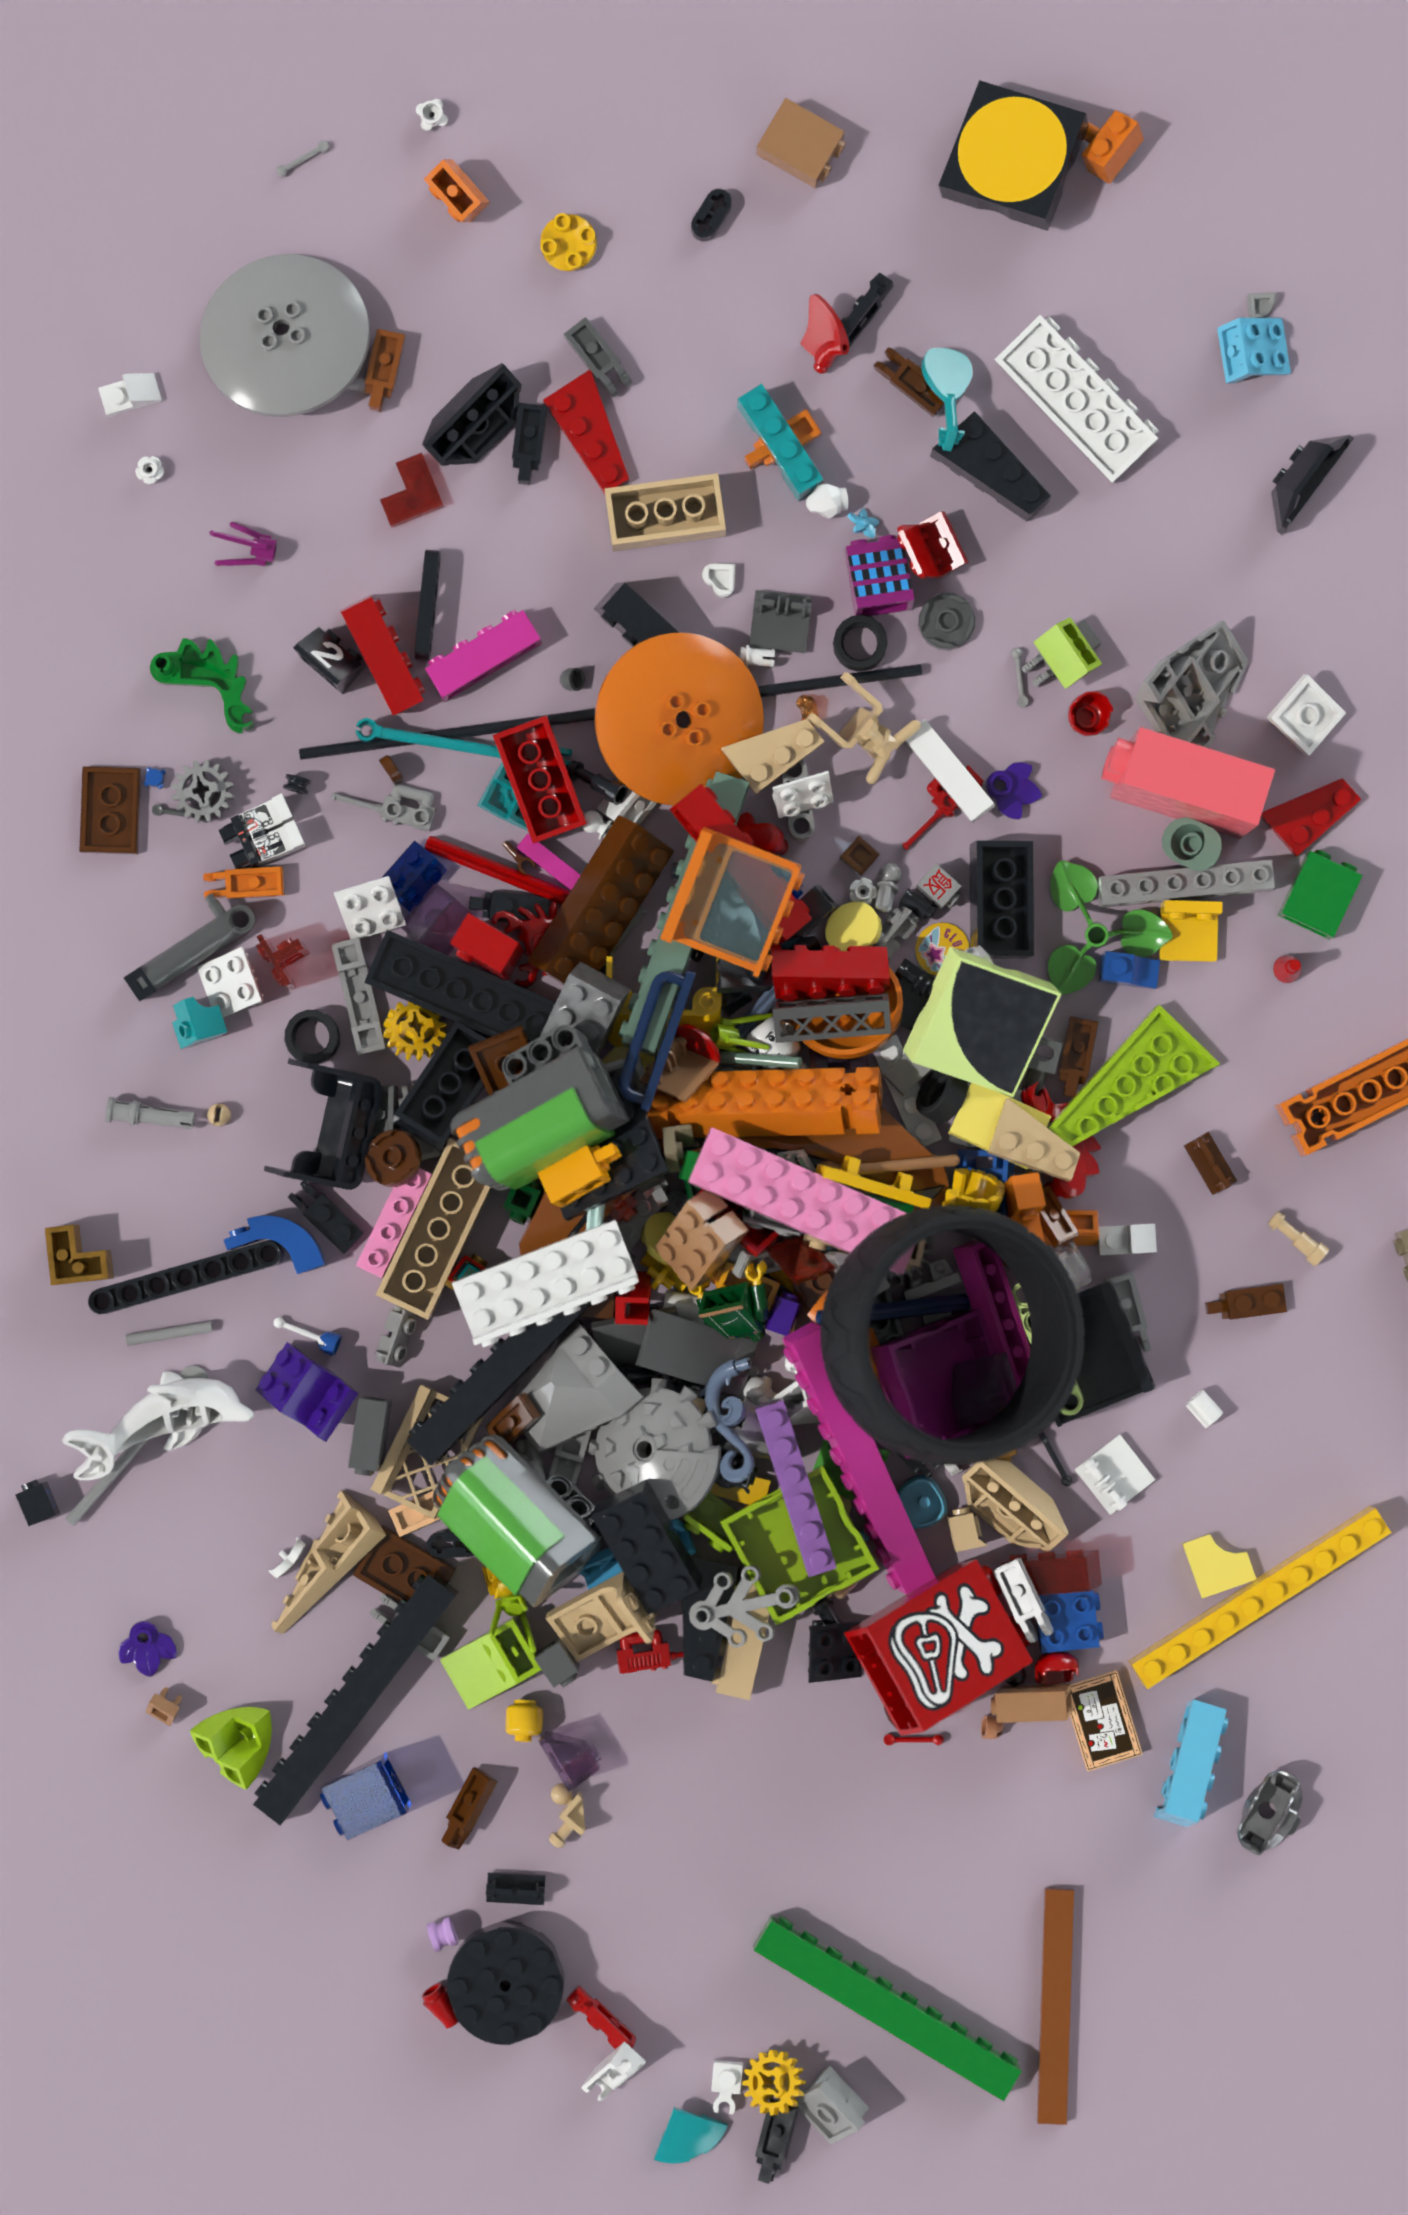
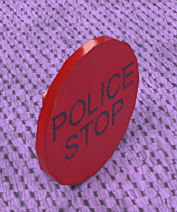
M678 1025L674 1037L683 1036L687 1040V1050L720 1064V1053L708 1033L692 1025Z

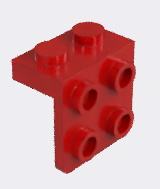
M941 511L917 525H901L897 527L899 533L897 536L898 542L908 552L911 559L910 567L913 573L921 579L942 578L969 563L945 511Z

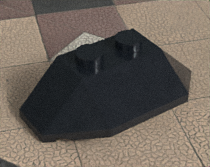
M503 363L472 378L432 419L422 446L441 466L477 463L516 423L519 392H521L522 384Z
M1345 435L1311 440L1305 448L1300 445L1289 458L1293 464L1288 470L1282 468L1272 481L1276 484L1271 494L1278 533L1282 535L1353 441L1354 438L1352 436Z

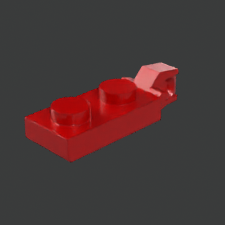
M580 1985L569 1994L566 2001L572 2009L585 2013L587 2022L595 2030L603 2031L608 2036L607 2040L614 2049L618 2048L623 2042L627 2043L631 2048L634 2047L636 2036L597 1998L593 1999Z

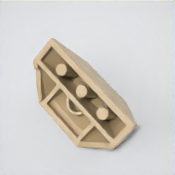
M997 1459L982 1461L973 1464L963 1474L962 1480L969 1508L1011 1544L1029 1548H1041L1042 1551L1049 1552L1068 1535L1069 1532L1053 1498L1010 1461Z

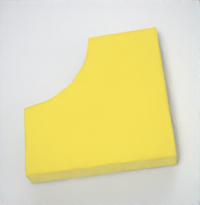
M1210 1534L1182 1543L1202 1599L1257 1580L1246 1551L1237 1553L1225 1551L1216 1545Z

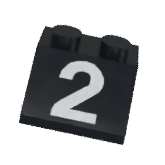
M318 627L299 641L293 649L305 663L343 694L365 669L362 663H360L363 658L351 647L346 651L338 643L341 639L333 631L328 629L324 632Z

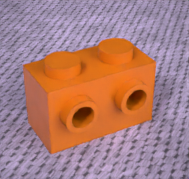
M443 159L424 178V181L429 185V191L434 197L446 204L448 207L447 211L458 222H471L490 203L453 159Z

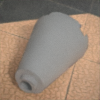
M739 1397L745 1404V1416L739 1424L730 1428L747 1445L753 1457L771 1461L754 1406L757 1405L748 1398ZM719 1433L717 1446H721V1449L726 1452L732 1450L737 1454L743 1455L738 1448Z

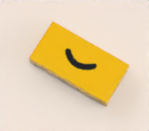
M756 1476L754 1484L749 1485V1487L742 1485L740 1488L730 1486L729 1489L719 1487L718 1484L714 1483L710 1492L715 1496L750 1505L767 1495L771 1480Z

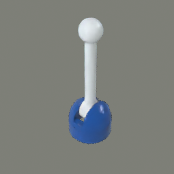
M277 1317L274 1320L276 1328H286L318 1341L320 1350L330 1356H334L340 1346L342 1335L328 1331L319 1336L286 1323L282 1317Z

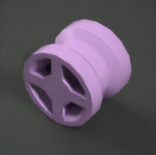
M450 1917L444 1918L438 1924L434 1922L427 1924L429 1938L435 1952L441 1951L443 1946L458 1945L456 1930Z

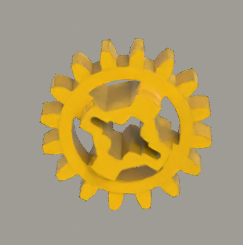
M401 1002L397 1003L396 1010L390 1009L388 1018L385 1019L383 1027L387 1028L383 1033V1037L390 1038L387 1044L388 1048L395 1046L397 1048L395 1055L397 1056L402 1052L406 1053V1060H409L411 1055H415L417 1061H421L423 1054L431 1058L434 1050L437 1051L441 1042L446 1037V1033L443 1032L446 1023L439 1022L441 1015L433 1014L431 1011L407 1002L406 1006ZM403 1017L406 1018L405 1021H400V1023L397 1024V1022H398L401 1018H403ZM430 1036H433L429 1042L424 1044V1039H429Z
M769 2050L768 2054L760 2052L758 2053L759 2060H750L753 2068L744 2069V2073L749 2076L748 2080L742 2081V2085L749 2086V2090L744 2096L753 2097L750 2106H760L759 2112L762 2114H767L769 2111L770 2115H778L779 2110L781 2113H788V2105L796 2107L798 2105L795 2097L804 2095L799 2090V2085L806 2084L805 2080L799 2079V2075L804 2070L803 2068L794 2067L798 2060L796 2058L788 2059L787 2052H780L779 2055L777 2050ZM773 2062L780 2064L779 2067L776 2066L774 2069L767 2065ZM774 2096L780 2099V2101L776 2103H771L767 2101L768 2099H772Z

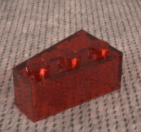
M1083 1549L1066 1550L1064 1554H1055V1551L1039 1552L1036 1557H1027V1553L1009 1555L1010 1559L1001 1563L1003 1566L1021 1557L1038 1595L1089 1592L1102 1585L1098 1550L1083 1551Z

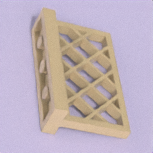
M420 1385L370 1490L383 1494L435 1519L439 1510L435 1505L432 1511L422 1507L417 1494L431 1489L434 1492L437 1484L434 1482L430 1468L443 1463L447 1466L449 1461L457 1459L461 1453L468 1451L484 1416L467 1432L469 1434L465 1442L463 1438L459 1440L461 1450L458 1455L448 1458L446 1454L443 1457L444 1460L439 1461L434 1466H430L422 1458L425 1467L409 1472L406 1459L409 1454L416 1452L407 1442L411 1437L409 1431L419 1421L424 1423L427 1415H429V1418L432 1416L429 1411L436 1398L444 1402L449 1398L426 1385ZM402 1467H404L405 1474L399 1476ZM426 1470L431 1486L416 1491L411 1475ZM407 1477L412 1493L400 1496L391 1492L396 1480ZM414 1496L416 1503L411 1502L406 1498Z

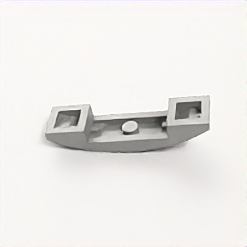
M360 938L331 944L352 1026L351 1030L357 1055L386 1049L373 988L371 985L364 983L368 975V968Z

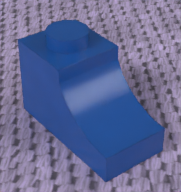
M1105 951L1101 958L1099 982L1157 989L1160 960L1138 957L1133 954Z

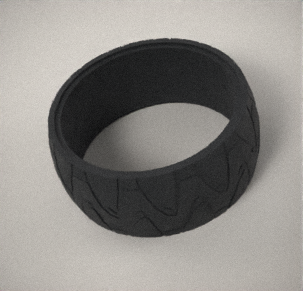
M934 1206L898 1216L892 1221L884 1223L864 1238L846 1257L844 1264H841L836 1272L825 1298L820 1327L821 1353L823 1362H825L824 1368L834 1394L850 1417H853L854 1422L866 1434L896 1453L900 1452L902 1455L912 1459L938 1465H963L990 1461L1007 1455L1022 1447L1046 1429L1061 1412L1075 1387V1380L1078 1378L1084 1354L1085 1339L1083 1338L1085 1337L1081 1303L1075 1285L1069 1277L1070 1274L1062 1261L1058 1259V1256L1042 1239L1034 1233H1030L1023 1225L993 1211L980 1208L973 1209L968 1206ZM949 1230L962 1233L985 1244L1011 1269L1026 1298L1031 1320L1032 1337L1029 1361L1024 1377L1012 1399L1003 1410L988 1423L970 1433L941 1440L924 1433L909 1423L887 1399L877 1380L871 1361L869 1323L877 1291L894 1263L909 1248L933 1234Z

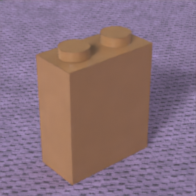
M785 98L758 143L756 155L816 188L819 181L824 183L832 169L829 164L833 157L839 158L846 145L843 142L845 131Z
M1071 1685L1001 1686L994 1694V1698H991V1714L997 1716V1723L1067 1721L1072 1714Z

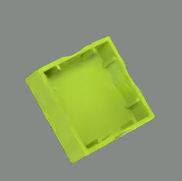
M822 1465L808 1472L807 1476L837 1567L836 1569L811 1577L807 1575L780 1488L720 1521L744 1567L755 1565L760 1569L761 1577L757 1582L753 1583L760 1596L776 1593L780 1586L787 1583L793 1584L799 1589L800 1600L793 1607L787 1609L779 1605L766 1607L776 1626L813 1606L818 1600L827 1595L844 1589L879 1570ZM748 1569L747 1572L751 1580H754L756 1577L755 1572L752 1569ZM783 1592L781 1595L783 1601L789 1602L790 1594Z

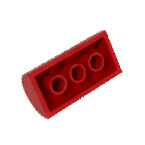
M547 715L492 735L533 844L587 824Z

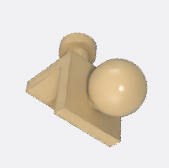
M558 1783L551 1790V1798L558 1805H567L559 1814V1818L564 1823L556 1833H551L549 1841L556 1848H562L566 1844L564 1840L573 1830L582 1835L585 1832L586 1826L583 1794L578 1790L572 1797L570 1786L565 1783Z

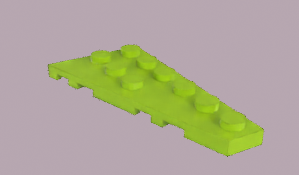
M1157 1005L1047 1128L1070 1146H1074L1188 1081L1193 1080L1204 1072L1218 1066L1220 1063L1166 1010Z

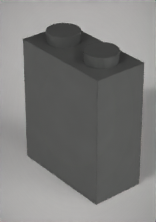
M369 1396L358 1398L348 1468H355L354 1474L372 1476V1474L380 1470L383 1464L392 1400Z

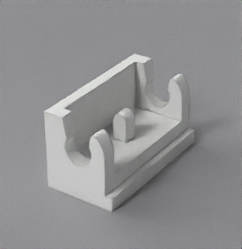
M623 2042L593 2069L581 2088L588 2093L595 2085L600 2086L602 2093L598 2096L597 2100L602 2101L610 2094L612 2089L615 2090L639 2070L646 2061L627 2043Z

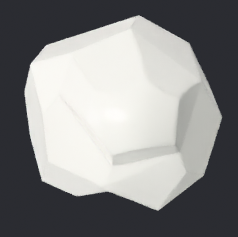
M827 483L819 484L807 497L806 507L811 513H818L829 519L841 511L848 510L847 490L845 487L838 488Z

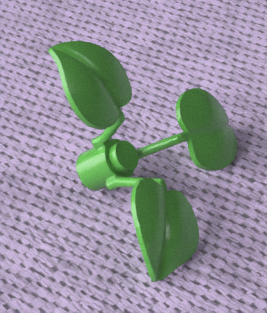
M1064 860L1057 863L1051 876L1050 891L1052 899L1058 908L1066 912L1074 910L1079 905L1088 926L1085 929L1087 944L1081 951L1073 945H1063L1055 949L1049 958L1048 973L1050 981L1061 995L1078 991L1090 983L1095 976L1097 964L1094 958L1084 954L1092 946L1100 947L1104 945L1108 937L1123 935L1121 938L1123 949L1128 954L1138 957H1147L1154 954L1173 937L1171 930L1160 917L1142 909L1132 910L1123 916V929L1107 931L1104 924L1093 922L1084 903L1090 902L1096 896L1098 888L1096 877L1084 866Z

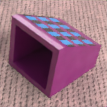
M895 535L881 536L878 538L879 541L867 543V539L854 540L850 542V546H846L845 557L854 615L876 616L912 610L915 599L906 553L900 546L898 538H895Z

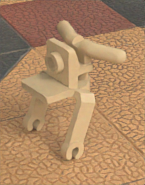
M844 672L840 678L873 707V710L869 712L859 708L839 732V735L814 713H811L807 719L815 727L820 728L841 748L852 749L857 743L875 760L866 776V781L869 784H875L886 762L891 757L889 754L894 749L897 750L903 742L921 728V723L918 720H912L892 737L890 735L891 731L878 723L879 720L877 718L883 711L882 704L859 685L852 675Z

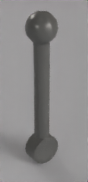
M155 804L152 807V813L157 816L169 814L184 817L185 811L179 812L178 810L163 808L159 804ZM202 816L201 821L207 823L208 821L205 816Z

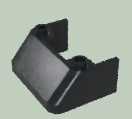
M289 1058L288 1064L313 1070L311 1086L316 1093L328 1096L316 1152L304 1150L297 1153L292 1161L291 1170L265 1165L264 1171L287 1178L347 1190L357 1188L363 1180L366 1167L365 1157L366 1155L368 1156L370 1149L368 1147L371 1144L381 1100L382 1085L380 1081L375 1077Z

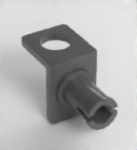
M1041 1037L1027 1067L1031 1069L1026 1087L1039 1082L1034 1092L1037 1096H1039L1038 1091L1044 1087L1047 1073L1055 1074L1062 1049V1042ZM1043 1045L1050 1046L1054 1051L1053 1057L1037 1055L1038 1048Z

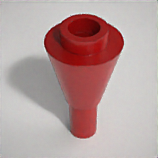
M1283 955L1275 961L1273 972L1279 981L1292 983L1300 977L1302 966L1296 957Z

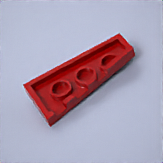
M589 369L543 399V403L547 406L549 412L605 495L604 488L622 486L629 482V477L595 380Z

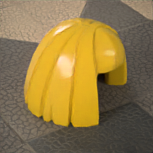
M958 1168L954 1171L952 1189H947L946 1199L942 1206H968L973 1209L980 1208L996 1212L1004 1198L1005 1186L1000 1180L997 1181V1177L990 1173L986 1174L985 1171L974 1169L969 1171L968 1168Z

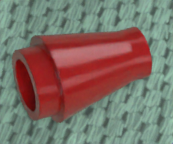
M441 1983L429 1987L421 1996L424 2000L423 2005L443 2023L446 2029L453 2027L458 2023V2020L451 2005L447 1987H443Z

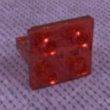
M263 934L256 936L260 942L256 945V948L264 960L268 963L272 962L275 968L270 971L277 983L281 984L282 987L286 986L291 990L295 989L297 986L286 967L310 954L306 945L299 939L293 940L289 938L278 944V950L275 951L267 937Z

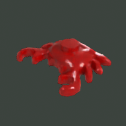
M556 902L551 903L548 917L542 907L536 903L534 904V909L538 917L528 909L519 907V913L526 916L527 919H520L512 913L503 910L492 916L491 922L495 925L499 919L505 918L508 921L507 927L504 928L506 934L514 929H521L518 939L524 943V954L530 956L557 914ZM530 963L519 965V970L528 972L529 976L525 981L517 979L515 984L522 988L533 985L537 977L538 968Z

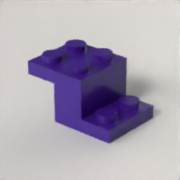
M288 1342L278 1352L275 1361L267 1373L262 1376L259 1385L255 1389L279 1412L304 1425L325 1442H327L358 1395L353 1388L334 1372L308 1358Z

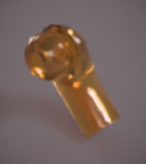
M807 695L798 697L796 706L801 710V721L807 719L811 713L819 717L817 703L813 697Z

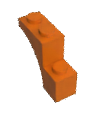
M1039 1172L1011 1176L1004 1184L1008 1217L1026 1227L1030 1233H1034L1045 1242L1039 1213L1046 1206Z

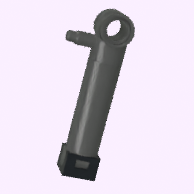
M212 893L206 896L205 899L215 915V919L124 977L138 1001L140 1002L170 981L249 932L256 922L254 910L245 904H238L225 911L219 900ZM235 912H246L249 916V923L244 927L237 926L233 921Z

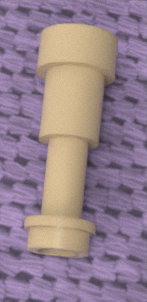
M1277 1211L1267 1224L1272 1230L1277 1228L1293 1241L1292 1245L1307 1256L1306 1260L1315 1267L1328 1253L1329 1248L1321 1242L1317 1243L1304 1231L1300 1233L1284 1220L1286 1217L1284 1213L1282 1214Z

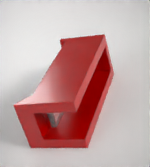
M636 1271L639 1282L634 1284L635 1289L615 1297V1324L648 1325L651 1301V1276L647 1274V1271Z

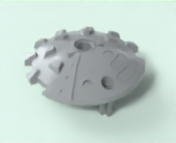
M651 1378V1388L638 1390L644 1399L623 1417L601 1424L597 1438H590L588 1441L587 1453L588 1455H595L598 1473L592 1475L591 1478L596 1489L600 1491L605 1487L610 1495L613 1496L647 1479L671 1521L683 1517L689 1512H693L705 1499L718 1475L721 1462V1446L712 1445L710 1429L717 1426L715 1417L711 1410L705 1414L701 1413L699 1408L693 1403L698 1396L693 1390L684 1386L681 1393L666 1389V1379ZM650 1443L652 1446V1453L648 1457L646 1454V1447Z

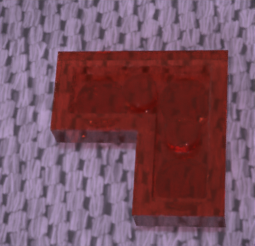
M422 452L396 462L406 489L380 499L391 528L444 507Z

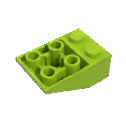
M511 1617L499 1624L493 1637H490L489 1631L440 1659L468 1710L541 1671V1668L534 1659L536 1653H531L525 1632L516 1617Z

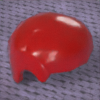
M1098 691L1085 692L1077 696L1070 704L1068 722L1074 732L1082 736H1096L1109 726L1113 706L1106 695Z
M1066 1651L1044 1653L1035 1662V1682L1039 1684L1067 1683L1073 1680L1074 1672L1076 1676L1079 1675L1077 1659Z

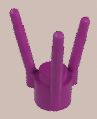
M230 522V526L254 537L253 540L213 530L209 532L211 536L250 546V555L255 556V558L216 560V566L259 565L265 567L266 561H274L277 540L271 539L269 535L261 534L235 522Z

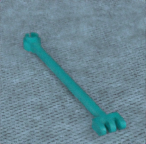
M370 718L361 719L356 724V727L361 729L360 731L355 730L356 736L363 742L382 738L501 758L497 746L386 728L377 725ZM363 727H371L372 733L369 736L363 735L361 732ZM559 747L562 755L572 756L573 750ZM564 760L566 767L571 761Z

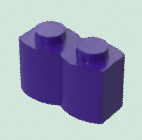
M782 1292L780 1297L775 1295L764 1328L784 1336L791 1334L794 1331L802 1308V1304L797 1303L799 1297Z

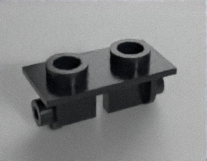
M488 1872L486 1902L544 1905L546 1876Z

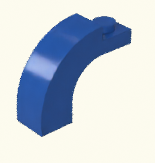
M269 1215L251 1217L247 1219L250 1230L246 1231L244 1226L230 1231V1237L223 1239L227 1250H233L263 1239L276 1241L290 1254L297 1274L327 1265L322 1249L313 1235L300 1224L287 1218Z

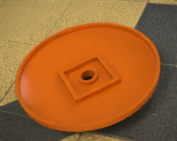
M692 633L657 635L630 648L615 662L607 673L596 702L595 731L603 758L612 773L637 795L665 805L674 806L699 784L705 787L708 778L714 779L716 771L741 779V775L722 752L721 748L763 734L764 715L762 699L749 669L736 654L721 643ZM681 711H685L690 717V722L685 728L679 727L676 723V716Z

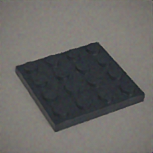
M622 1069L609 1075L629 1115V1122L614 1129V1136L598 1144L603 1148L613 1143L618 1146L622 1156L609 1164L610 1169L607 1172L611 1181L563 1208L560 1207L562 1215L567 1221L670 1173L648 1114L639 1110L640 1104L627 1100L619 1091L618 1082ZM632 1076L630 1081V1087L631 1089L638 1091V1088Z

